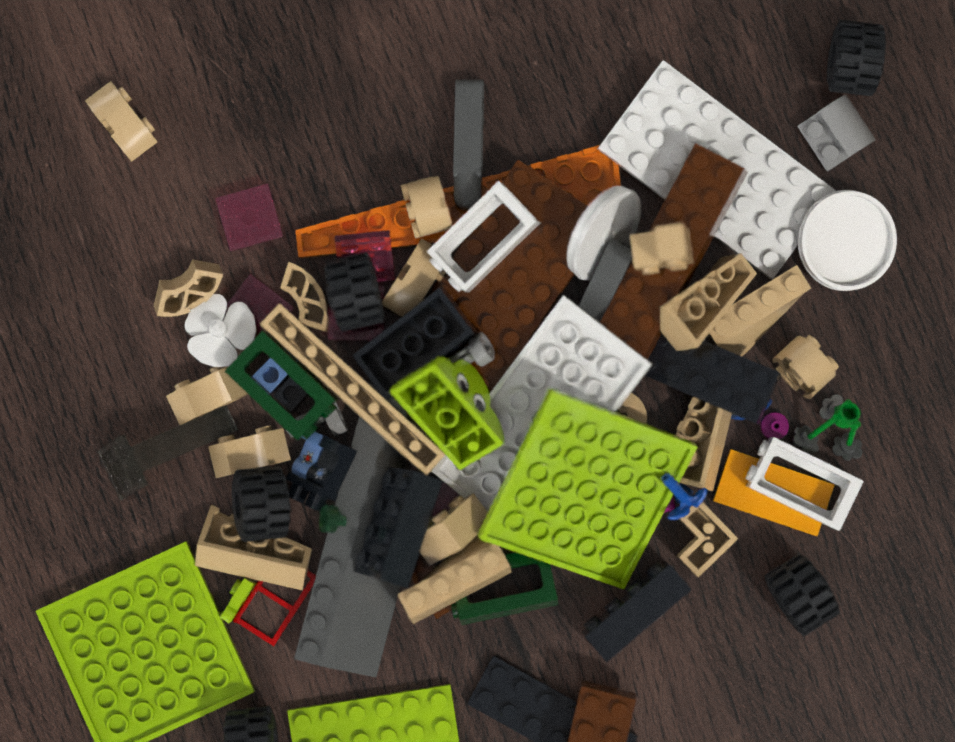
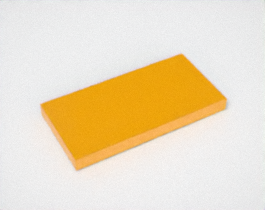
M732 449L729 450L712 501L818 536L822 523L746 487L748 480L745 479L746 474L752 464L757 465L759 459ZM770 463L764 475L766 481L825 510L827 509L834 484Z

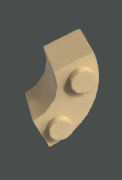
M110 81L86 99L85 102L132 162L157 143L152 134L155 128L146 117L141 120L128 103L132 98L122 86L117 89L112 81Z
M423 238L419 241L382 301L383 306L401 317L421 303L435 279L440 282L446 273L444 269L441 272L438 271L429 261L432 257L427 251L433 245Z
M192 259L189 268L181 276L171 280H159L154 302L156 315L162 317L179 316L191 312L190 310L199 306L204 301L206 303L215 293L222 280L223 272L220 265Z
M288 262L280 288L290 294L297 302L299 322L301 324L327 333L330 319L329 306L322 288L307 271Z
M213 367L210 369L211 374L193 383H190L188 379L174 386L176 391L166 397L180 426L248 395L224 372L228 367Z
M270 425L255 429V435L235 439L234 435L218 438V444L208 446L215 477L220 478L232 475L238 469L265 467L291 460L283 428L272 430Z

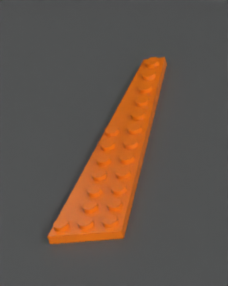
M600 145L529 165L530 168L588 207L607 189L621 186L619 165L597 149ZM511 170L483 177L482 197L498 181L503 183ZM454 186L443 189L452 226L468 212L456 206L453 196ZM402 200L295 231L298 258L417 246L421 238L431 244H435L449 229L415 239L411 223L416 222V220L409 219L406 203H410V200Z

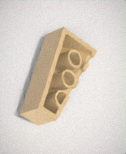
M742 253L721 257L705 277L661 306L660 331L676 351L697 348L755 277L756 271Z
M798 266L790 268L732 304L707 335L711 344L743 357L806 291L811 289Z
M693 397L683 421H680L676 429L677 433L675 435L694 442L698 447L679 483L713 491L732 413Z
M213 505L210 506L197 543L195 566L303 590L309 569L311 548L286 537L243 542L236 530L233 514L227 516L219 512L220 508Z
M476 535L463 549L449 555L417 585L398 594L410 620L415 624L463 597L508 575L512 571L500 546L480 540L478 535Z

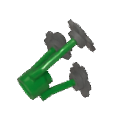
M838 394L822 400L823 407L820 408L819 415L822 419H827L826 422L814 431L807 425L794 429V445L808 454L809 452H818L819 446L817 442L819 439L817 435L831 425L836 424L840 428L850 427L849 433L843 434L842 437H835V445L832 448V452L836 456H842L845 461H850L851 458L859 459L863 454L861 449L862 442L858 439L855 440L856 431L861 426V423L858 421L861 414L860 409L850 399L843 403L842 397Z

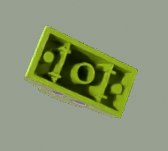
M437 357L391 387L390 393L459 470L504 444V432L498 417L490 407V395L487 386L478 371L467 361L460 359L452 364L444 357Z

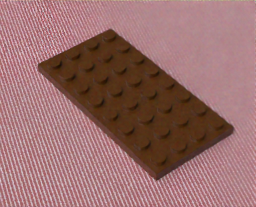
M517 160L503 181V184L531 212L540 224L470 292H465L463 289L460 292L457 291L449 283L448 279L450 276L446 272L441 281L437 280L427 297L439 288L446 289L478 333L483 332L490 340L494 348L495 359L483 367L479 366L475 360L470 363L481 375L489 394L533 337L574 276V273L570 271L567 264L568 246L578 221L588 208L587 205L520 160ZM504 203L501 204L463 241L452 259L465 272H470L520 223V219ZM469 341L465 343L463 346H461L459 349H457L455 352H453L450 356H452L459 350L469 345Z

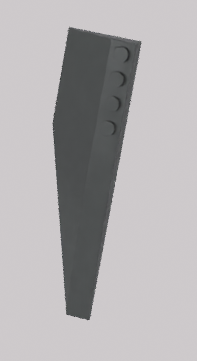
M369 380L368 385H370L379 395H381L375 387V385L372 383V381ZM396 398L386 400L407 419V411ZM359 417L351 448L357 450V454L338 492L294 659L322 667L377 677L400 586L356 573V559L362 551L365 542V531L371 524L374 515L373 507L383 487V476L388 472L389 467L406 469V458Z

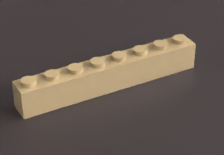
M280 303L262 321L260 325L269 335L422 474L427 475L445 456L438 447Z

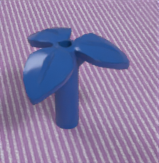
M670 473L664 474L661 478V481L674 494L676 502L680 504L679 507L670 512L668 515L669 520L685 517L690 513L691 505L698 508L707 494L706 488L698 490L693 495L691 488L678 483Z

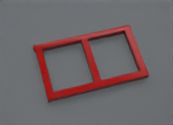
M308 570L307 577L311 579L294 606L261 586L263 581L258 580L235 615L233 622L240 624L270 645L275 646L313 587L316 575ZM258 591L290 611L273 638L241 618Z

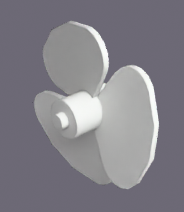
M213 294L206 303L204 301L199 306L190 310L191 312H189L185 321V330L189 335L194 336L187 345L189 353L201 363L212 367L230 366L238 357V352L234 346L239 350H245L255 339L257 331L255 317L243 302L233 303L228 308L225 316L227 301L220 294Z

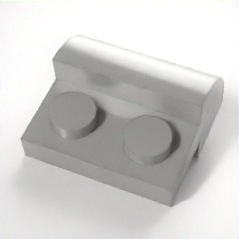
M847 95L838 98L797 126L826 171L831 170L876 140Z

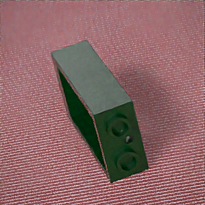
M261 331L224 371L296 440H300L302 437L308 439L318 428L315 423L322 416L327 419L337 408L334 403L338 398L266 331ZM262 351L315 400L314 407L301 420H296L245 371Z
M518 552L504 555L511 569L537 564L540 569L543 587L539 590L477 603H469L465 596L451 604L454 619L459 618L461 625L558 605L550 564Z

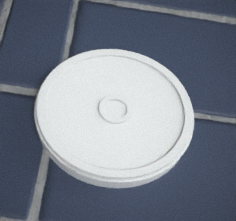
M624 186L611 187L601 193L581 216L573 231L567 251L568 267L578 278L588 281L592 279L607 245L613 238L625 246L630 245V235L636 233L641 217V201L635 191Z
M854 190L835 191L818 199L806 212L798 232V251L807 272L823 286L839 291L857 290L877 281L892 263L897 245L896 228L887 209L875 198Z

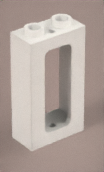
M498 181L427 251L432 257L429 261L438 271L441 272L444 269L450 276L448 281L457 291L460 292L463 289L465 292H470L540 222L503 183ZM504 203L520 219V223L470 272H465L452 259V252Z
M770 437L768 441L763 440L757 452V455L760 456L756 466L752 464L746 474L745 479L748 480L746 487L834 530L840 531L864 481L775 437ZM778 456L838 485L841 488V493L833 509L827 511L766 481L764 475L773 457Z

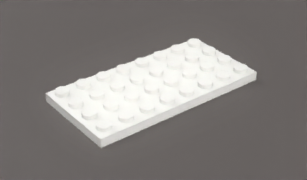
M661 61L597 149L664 200L695 143L744 167L748 174L714 237L736 254L742 253L749 264L769 279H773L797 247L800 224L808 209L818 199L836 190L667 62Z
M563 296L489 394L490 407L498 417L504 432V444L461 470L445 455L432 472L462 495V497L465 498L474 493L487 512H489L549 388L617 412L653 364L569 298Z

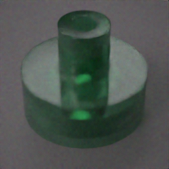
M324 505L319 515V529L321 532L334 534L338 526L345 527L347 517L340 515L337 506Z

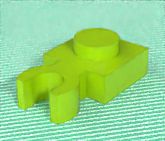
M245 577L243 581L238 579L229 592L233 597L220 616L222 620L227 623L232 622L239 608L256 584V581Z

